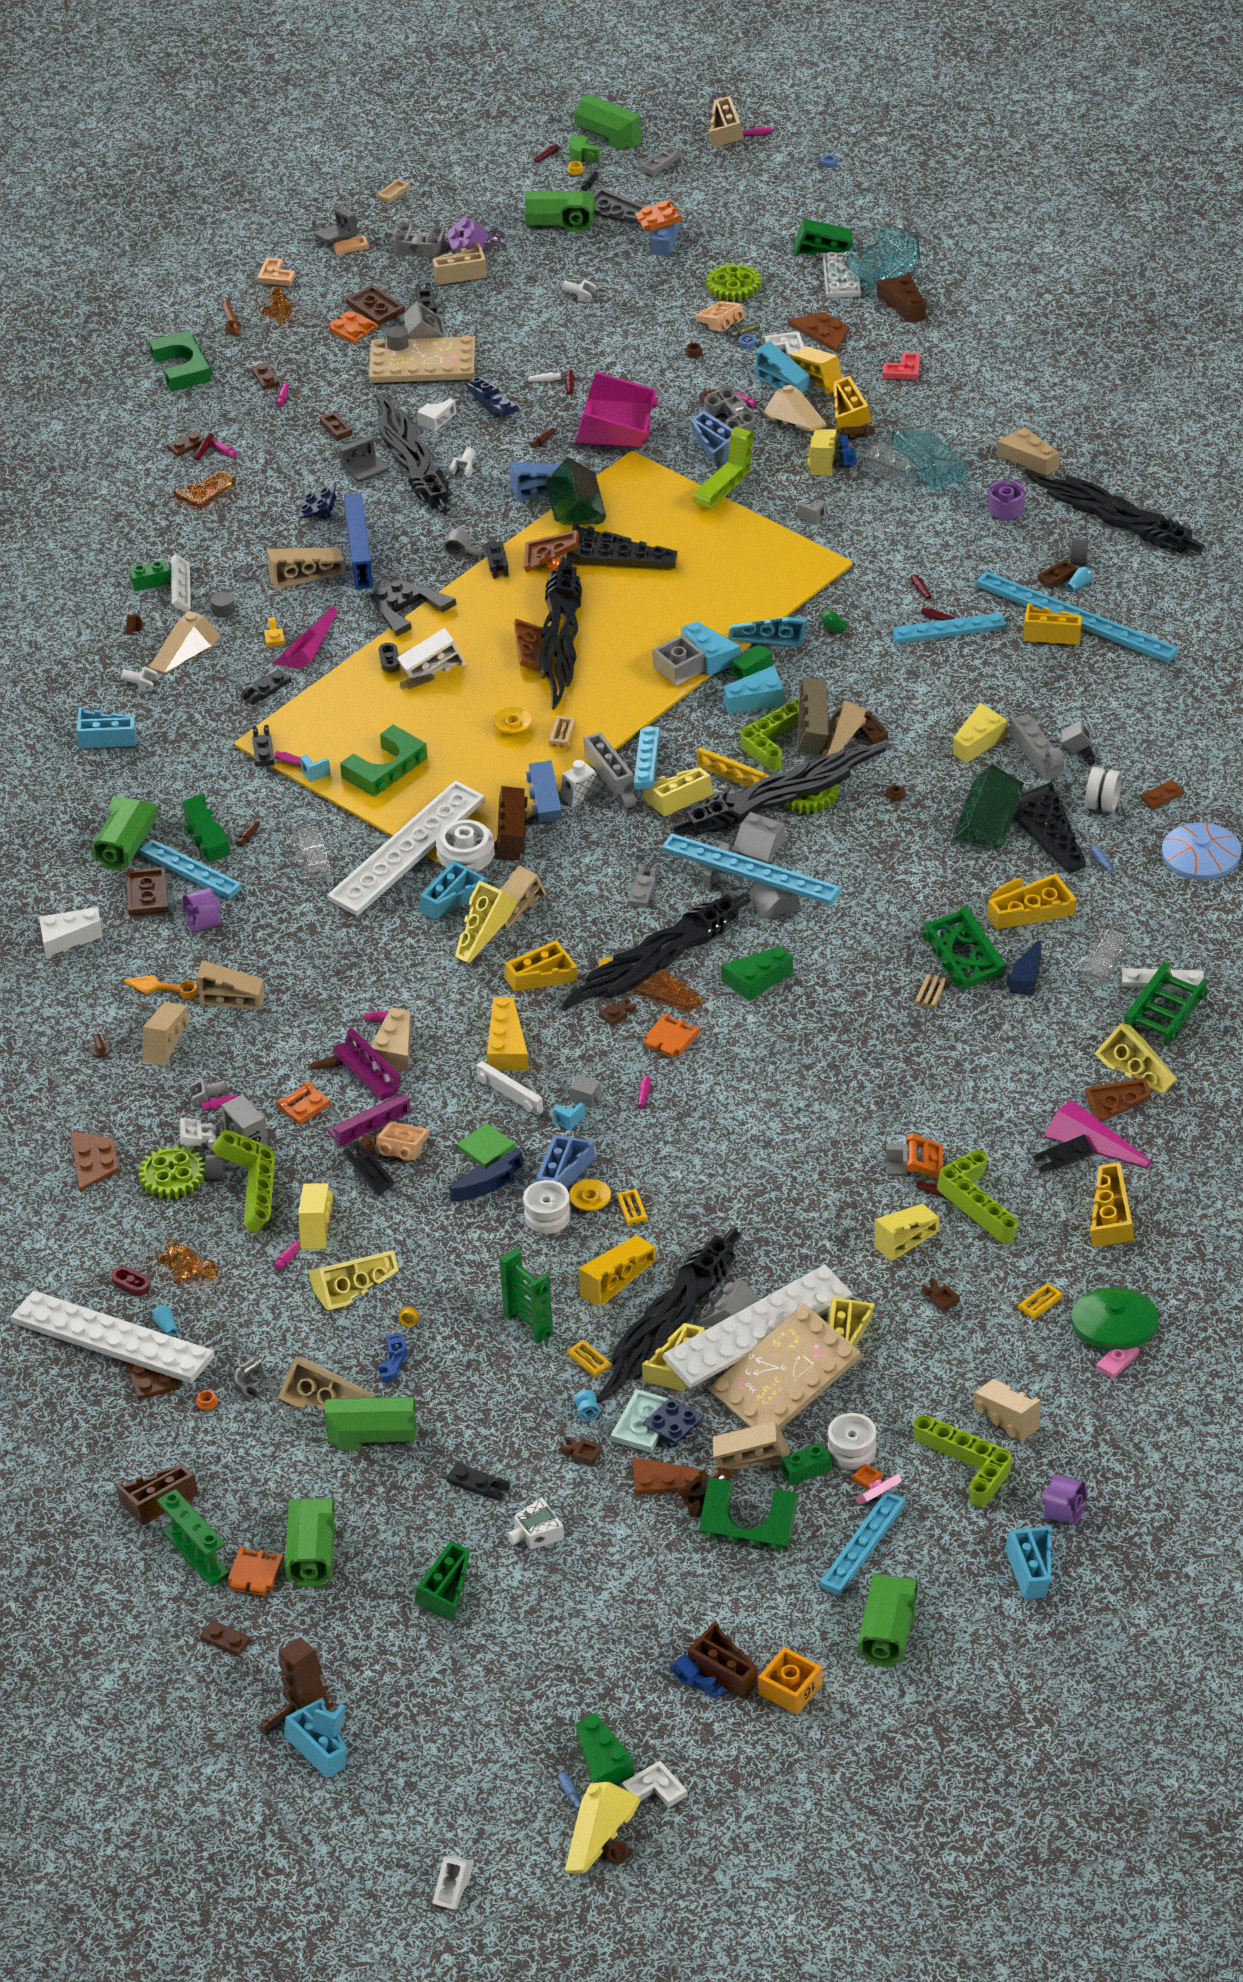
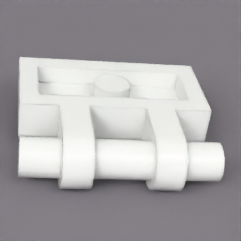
M180 1118V1144L187 1147H195L206 1143L208 1148L212 1149V1145L217 1139V1129L213 1123L201 1124V1120Z

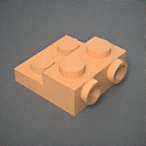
M719 301L695 315L696 322L708 324L709 330L717 332L725 331L745 317L742 304Z
M390 1122L377 1136L376 1152L388 1157L397 1156L407 1161L415 1160L422 1152V1144L428 1139L430 1129Z

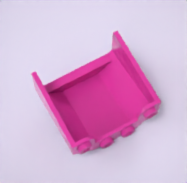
M596 372L574 444L640 449L642 444L648 440L651 422L648 420L652 407L656 408L658 398L655 397L657 390Z

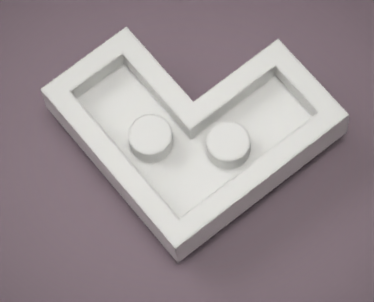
M799 331L765 336V343L770 340L780 350H786L789 358H791V353L804 348Z
M661 1761L656 1762L622 1783V1789L639 1796L641 1801L655 1793L668 1808L688 1797L687 1790Z

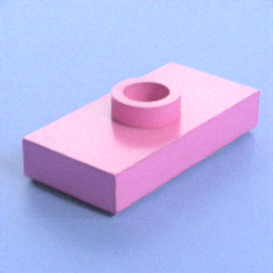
M1135 1347L1126 1350H1110L1096 1364V1369L1114 1379L1139 1354L1140 1349Z
M899 1474L891 1476L884 1481L878 1479L869 1484L870 1489L856 1496L855 1499L859 1504L868 1502L901 1483L902 1479Z

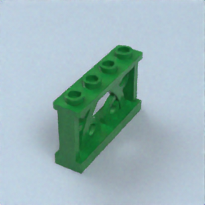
M967 906L960 908L958 912L924 924L922 936L925 942L930 944L933 954L942 962V967L951 976L954 986L958 987L962 992L993 978L1004 976L1006 964ZM959 923L954 929L951 927V925ZM945 929L950 932V935L947 932H940L944 937L939 938L935 931ZM964 934H967L969 938H964ZM956 939L964 944H974L975 948L972 950L971 959L952 953V947ZM980 954L982 957H978V960H976L975 955ZM971 968L975 970V974L970 977H965L961 971L966 970L968 975ZM987 968H990V969H988V970H985V971L979 973V969H987Z

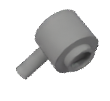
M452 529L449 531L443 545L444 552L448 556L454 557L458 547H461L457 555L460 558L464 557L466 553L480 558L483 554L482 550L469 546L471 538L466 531L462 529Z

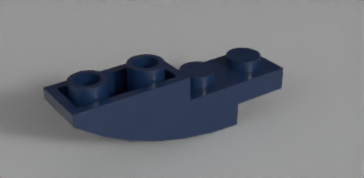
M476 377L466 383L474 398L495 418L499 416L505 417L519 411L516 403L501 395L499 388L484 378Z
M515 1148L497 1162L491 1164L487 1169L479 1165L474 1170L469 1171L468 1174L449 1186L450 1200L457 1202L477 1198L513 1181V1172L523 1166L522 1151Z

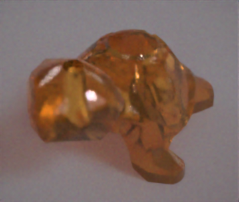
M271 287L269 289V300L272 302V305L264 307L262 315L267 316L268 313L271 314L272 317L277 319V323L281 325L291 315L293 306L281 287Z
M173 1239L166 1242L167 1248L164 1254L159 1256L157 1260L160 1264H168L170 1269L177 1274L176 1279L173 1281L174 1284L186 1280L193 1273H196L202 1279L209 1278L213 1280L218 1277V1266L212 1259L201 1260L194 1250L185 1245H180Z

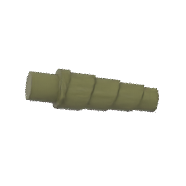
M754 323L735 328V330L730 331V336L732 338L740 337L759 329L760 324Z

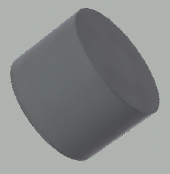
M394 326L386 331L387 347L389 349L400 351L409 346L408 330L405 327Z
M1072 540L1070 563L1087 564L1088 541Z
M224 591L212 595V613L217 617L232 615L235 612L233 595Z
M206 1154V1180H225L226 1159L216 1154Z

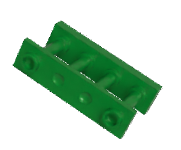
M1163 962L1125 1014L1124 1024L1130 1025L1133 1029L1136 1025H1143L1164 1034V1045L1168 1046L1171 1041L1177 1039L1179 1030L1199 1002L1206 998L1208 994L1207 979L1203 978L1198 986L1192 985L1173 977L1171 974V964ZM1171 984L1192 993V995L1186 1000L1163 990V987ZM1160 997L1182 1006L1177 1014L1154 1004L1153 1001L1155 998ZM1152 1011L1173 1021L1169 1027H1166L1143 1017L1145 1012Z
M514 1248L499 1258L503 1315L508 1320L515 1316L524 1320L533 1328L534 1342L538 1344L542 1340L549 1339L553 1334L550 1278L546 1273L536 1279L522 1267L521 1252ZM523 1279L530 1284V1287L523 1282ZM524 1294L527 1295V1296L531 1299V1301L528 1300V1299L524 1296ZM525 1308L532 1313V1316L525 1311Z
M176 1489L157 1499V1503L171 1519V1524L161 1529L162 1534L211 1587L227 1579L230 1572L216 1556V1551L226 1546L222 1538Z

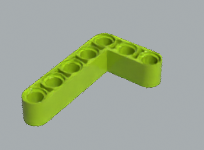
M739 427L733 428L730 435L728 462L696 490L693 503L712 509L743 481L746 474H749L753 432Z
M799 697L740 731L742 750L769 770H778L782 767V750L772 740L798 726Z
M224 1130L213 1143L212 1150L217 1156L248 1168L244 1226L248 1231L258 1233L270 1219L275 1153L264 1144L232 1131Z
M974 1150L944 1166L940 1171L937 1183L938 1191L1002 1243L1012 1242L1017 1231L1018 1220L973 1183L984 1175L988 1155L983 1151Z
M920 1415L915 1418L914 1439L917 1442L980 1469L970 1483V1502L978 1507L988 1504L1011 1472V1453L1002 1447L930 1416Z

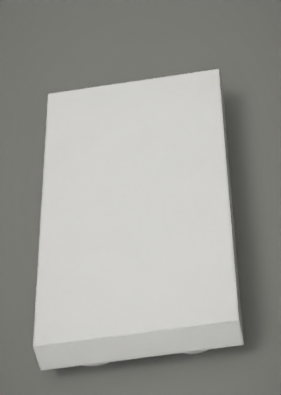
M857 252L824 253L823 266L826 298L861 296Z

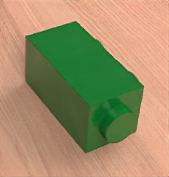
M165 560L129 567L130 580L134 591L170 584L171 568L170 566L167 567Z
M760 644L732 660V675L740 680L773 666L772 652Z
M820 1442L782 1457L781 1471L790 1485L793 1486L831 1471L833 1458L831 1452L828 1449L826 1450Z

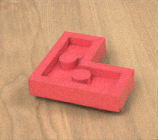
M902 353V363H884L883 379L918 380L920 353Z

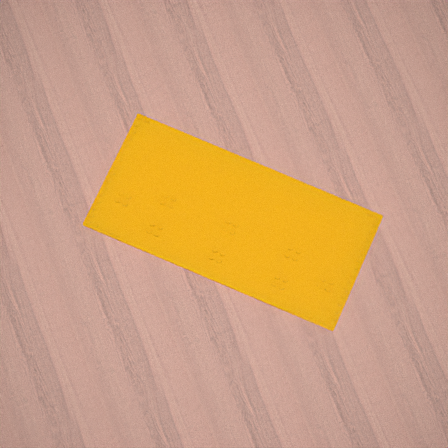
M630 451L503 544L508 562V577H504L503 570L498 571L497 578H493L487 557H485L439 591V593L456 598L457 605L444 612H440L427 602H424L404 617L411 622L412 629L397 637L393 630L387 629L257 725L258 736H265L264 725H268L274 756L276 751L282 753L285 751L298 757L307 754L313 763L327 758L330 763L331 774L312 782L302 773L301 766L284 763L274 758L275 765L268 766L391 837L456 780L485 796V802L465 820L480 822L488 828L494 836L495 846L497 844L501 786L524 788L525 797H528L527 807L524 808V812H527L526 821L533 816L532 804L534 803L533 799L530 800V787L526 781L525 774L526 771H529V763L552 760L558 795H560L562 776L566 771L573 768L574 761L582 760L592 769L594 768L584 754V737L601 732L616 751L637 735L640 729L647 727L712 676H708L704 671L675 686L653 667L652 649L680 636L681 627L696 621L728 639L730 625L788 617L852 567V561L726 497L712 509L693 503V497L696 490L701 486L700 484L635 451ZM575 522L579 523L580 527L586 529L589 526L595 528L597 532L607 531L631 538V541L636 543L640 541L646 542L647 546L650 547L661 546L678 551L676 568L668 569L572 563V566L577 567L576 576L580 577L582 586L581 606L575 613L578 622V632L573 644L577 658L574 664L573 679L569 687L566 686L561 666L565 688L559 705L556 709L552 710L551 687L547 676L542 679L539 669L535 671L521 666L518 657L513 624L515 618L543 628L549 614L545 601L546 583L550 578L549 562L526 573L524 569L526 542L570 532ZM566 554L560 556L559 558H566ZM562 615L560 618L558 635L564 625V619ZM445 628L455 641L466 662V665L461 666L458 664L452 666L451 670L445 671L443 669L434 672L433 676L412 682L401 664L400 668L392 673L382 670L379 646L384 643H393L397 646L398 655L401 656ZM733 641L741 646V653L753 644ZM554 654V656H553V658H552L551 668H552V672H553L554 677H555L556 686H557V696H558V695H559V684H558V681H557V678H556V674H555L556 658H555V654ZM520 707L531 714L532 723L522 732L505 733L495 727L494 717L497 712L504 708ZM556 716L575 718L576 724L568 748H564V745L557 747L556 744L553 747L549 746V738ZM563 722L560 723L555 739L559 738ZM568 722V725H567V728H566V731H565V734H564V738H563L564 740H565L566 733H567V730H568V727H569V724H570L569 722ZM394 724L425 742L428 758L374 797L341 777L340 763L353 753L373 764H385L396 759L397 757L381 748L380 733ZM251 729L236 740L234 744L236 748L255 758L252 740L253 729ZM435 846L425 856L442 865L437 858Z

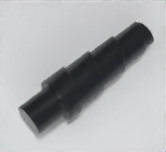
M597 171L584 180L581 186L582 191H587L588 188L592 187L599 175Z
M1090 746L1084 748L1085 761H1087L1088 765H1094L1095 755Z

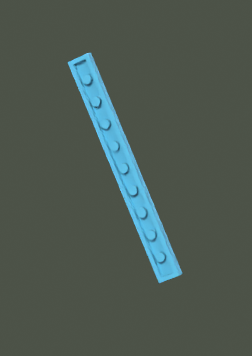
M671 833L662 846L664 853L831 906L841 893L840 886Z

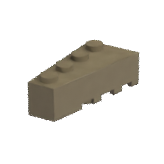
M803 677L799 686L797 752L820 754L822 748L826 747L828 737L827 697L829 691L826 688V680Z

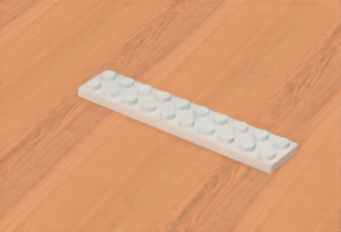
M455 780L327 895L328 900L358 917L436 846V838L444 827L452 822L465 820L485 802V796Z
M824 1264L664 1353L663 1359L689 1388H692L741 1360L803 1303L821 1316L829 1311L832 1297L850 1299L852 1293Z
M34 1290L10 1316L11 1323L191 1384L215 1357L214 1350Z

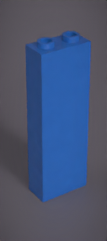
M362 493L345 494L346 524L355 590L373 588Z

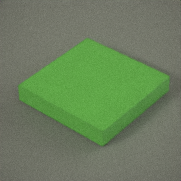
M485 1123L458 1142L456 1146L459 1151L486 1169L513 1150L515 1143L491 1125Z

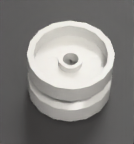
M1092 768L1085 796V807L1087 809L1097 810L1101 805L1104 812L1114 813L1121 790V772L1110 770L1106 775L1103 768Z
M543 1180L533 1183L524 1191V1219L526 1225L531 1230L550 1234L558 1232L567 1226L571 1216L570 1197L567 1188L559 1182Z
M847 1413L836 1417L830 1423L828 1428V1450L831 1452L832 1462L842 1469L857 1470L865 1463L870 1465L875 1459L877 1453V1432L875 1424L870 1418L862 1414Z

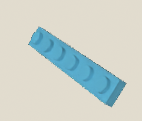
M993 613L892 627L895 642L898 644L1006 629V623L1002 613Z
M648 726L640 729L634 776L635 790L654 788L660 741L659 727Z
M153 839L139 849L140 856L204 888H211L214 893L228 900L242 890L240 882Z
M885 1491L820 1581V1588L841 1596L905 1507L906 1499Z

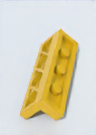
M699 747L697 749V767L750 787L756 782L769 777V775L704 748Z

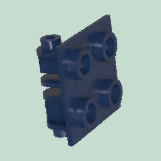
M336 486L325 487L320 491L306 494L297 518H303L315 513H319L323 520L330 518L337 499L334 493Z
M670 1397L643 1422V1425L666 1437L667 1441L665 1444L667 1447L672 1448L673 1446L677 1447L678 1442L681 1439H685L686 1435L691 1433L690 1430L699 1426V1422L704 1418V1415Z

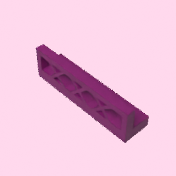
M353 1028L348 1029L345 1042L334 1046L332 1053L380 1100L397 1094L401 1075Z
M406 1094L401 1097L397 1095L329 1128L328 1133L340 1146H343L363 1136V1134L372 1132L411 1113L410 1099Z

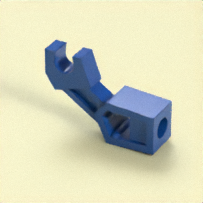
M846 434L839 435L842 465L857 464L856 451L853 448H849L848 436Z
M402 1333L386 1336L390 1361L388 1360L378 1365L382 1383L393 1381L398 1377V1371L404 1359L408 1356L407 1346Z
M686 1653L669 1667L670 1671L680 1682L685 1685H693L712 1698H717L726 1690L723 1686L717 1687L714 1682L717 1680L715 1677L704 1678L701 1676V1669Z

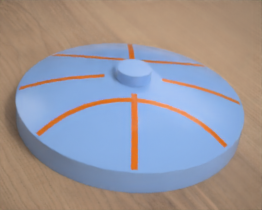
M1201 822L1189 823L1175 828L1165 837L1162 844V857L1166 865L1181 876L1196 880H1210L1225 876L1237 867L1241 858V845L1232 832L1221 826Z

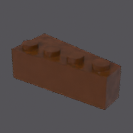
M501 786L496 859L519 860L520 854H524L525 842L523 840L526 835L524 823H526L527 812H524V808L527 807L528 797H525L524 788Z

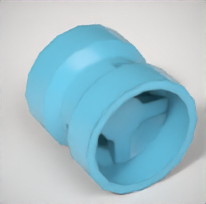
M582 1390L575 1395L574 1401L580 1419H594L599 1415L600 1410L593 1391Z

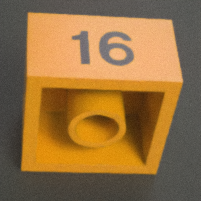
M786 1647L782 1648L758 1677L759 1695L796 1715L823 1685L822 1666Z

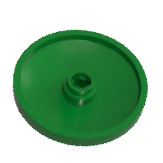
M1109 1287L1091 1291L1079 1298L1072 1309V1327L1075 1333L1086 1343L1102 1349L1126 1350L1138 1347L1148 1342L1158 1329L1159 1314L1155 1304L1145 1295L1126 1288Z

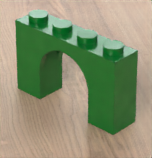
M188 330L149 340L150 354L155 363L172 358H186L190 360L182 365L165 369L166 383L171 391L211 381V375H213L212 367L207 364L206 356L202 355L201 348L197 346L195 337L191 336Z
M394 724L380 733L381 748L397 757L396 759L385 764H373L353 753L340 763L341 777L374 797L428 758L426 743Z
M708 1477L699 1528L700 1531H705V1536L718 1538V1534L727 1535L726 1540L740 1542V1538L749 1539L748 1544L762 1546V1542L771 1543L770 1548L783 1550L784 1546L790 1547L800 1493L774 1489L770 1514L767 1520L761 1526L747 1530L738 1526L730 1513L734 1482Z

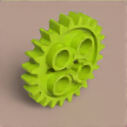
M734 262L732 265L726 263V266L719 265V269L714 267V271H709L706 279V287L709 294H713L714 298L719 296V300L725 298L726 302L729 299H732L733 302H735V299L742 301V298L748 300V296L754 297V293L758 294V290H761L762 285L761 274H758V270H754V267L748 268V264L742 266V263L735 265Z
M837 784L822 792L806 796L805 800V796L798 797L796 800L786 803L785 809L792 807V812L799 810V814L803 811L809 814L812 810L816 814L817 809L824 811V806L830 808L831 803L835 804V799H838L839 785Z
M167 1145L166 1150L159 1147L158 1153L151 1151V1157L145 1156V1161L140 1162L141 1167L138 1168V1175L141 1187L145 1188L146 1193L151 1192L152 1196L159 1194V1199H162L164 1196H167L168 1200H170L171 1196H175L178 1199L181 1194L187 1197L186 1192L193 1194L194 1188L200 1189V1183H204V1159L199 1156V1152L194 1153L193 1148L186 1151V1146L178 1149V1146L175 1145L173 1149H170L169 1145Z

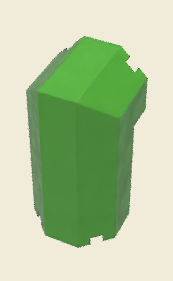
M590 94L580 99L578 103L580 108L574 112L576 125L608 138L609 145L618 149H624V147L634 148L641 142L640 114Z
M526 191V227H565L568 232H585L589 226L593 225L595 194L571 191Z
M115 796L108 811L112 812L111 817L107 816L104 826L91 846L93 859L96 862L98 860L101 861L103 868L121 871L124 867L129 866L158 817L157 804Z
M415 1397L326 1399L325 1420L328 1441L331 1444L334 1443L339 1450H359L366 1442L415 1441Z
M334 1498L289 1499L285 1570L287 1580L292 1583L293 1579L299 1587H319L324 1585L326 1579L328 1581L332 1579L333 1544L335 1543L336 1523L334 1522Z
M873 1573L858 1640V1656L863 1658L864 1655L868 1659V1664L893 1667L895 1662L899 1661L901 1663L904 1661L910 1627L913 1624L917 1604L915 1602L916 1597H918V1579Z

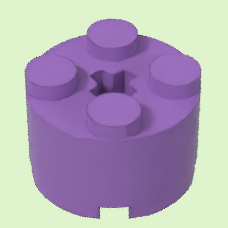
M462 217L447 234L451 248L459 253L463 248L467 250L474 248L477 243H480L483 251L485 247L484 241L488 239L487 230L466 217Z
M999 480L990 485L988 511L992 516L1002 521H1008L1024 513L1025 492L1024 487L1019 482L1011 480V483H1005V480Z
M211 888L183 895L182 909L183 912H187L188 918L185 920L192 932L221 926L219 916L221 903L218 899L215 900Z
M1054 1474L1049 1489H1045L1042 1495V1502H1045L1044 1518L1067 1524H1077L1085 1510V1507H1081L1083 1499L1087 1500V1484L1081 1480Z

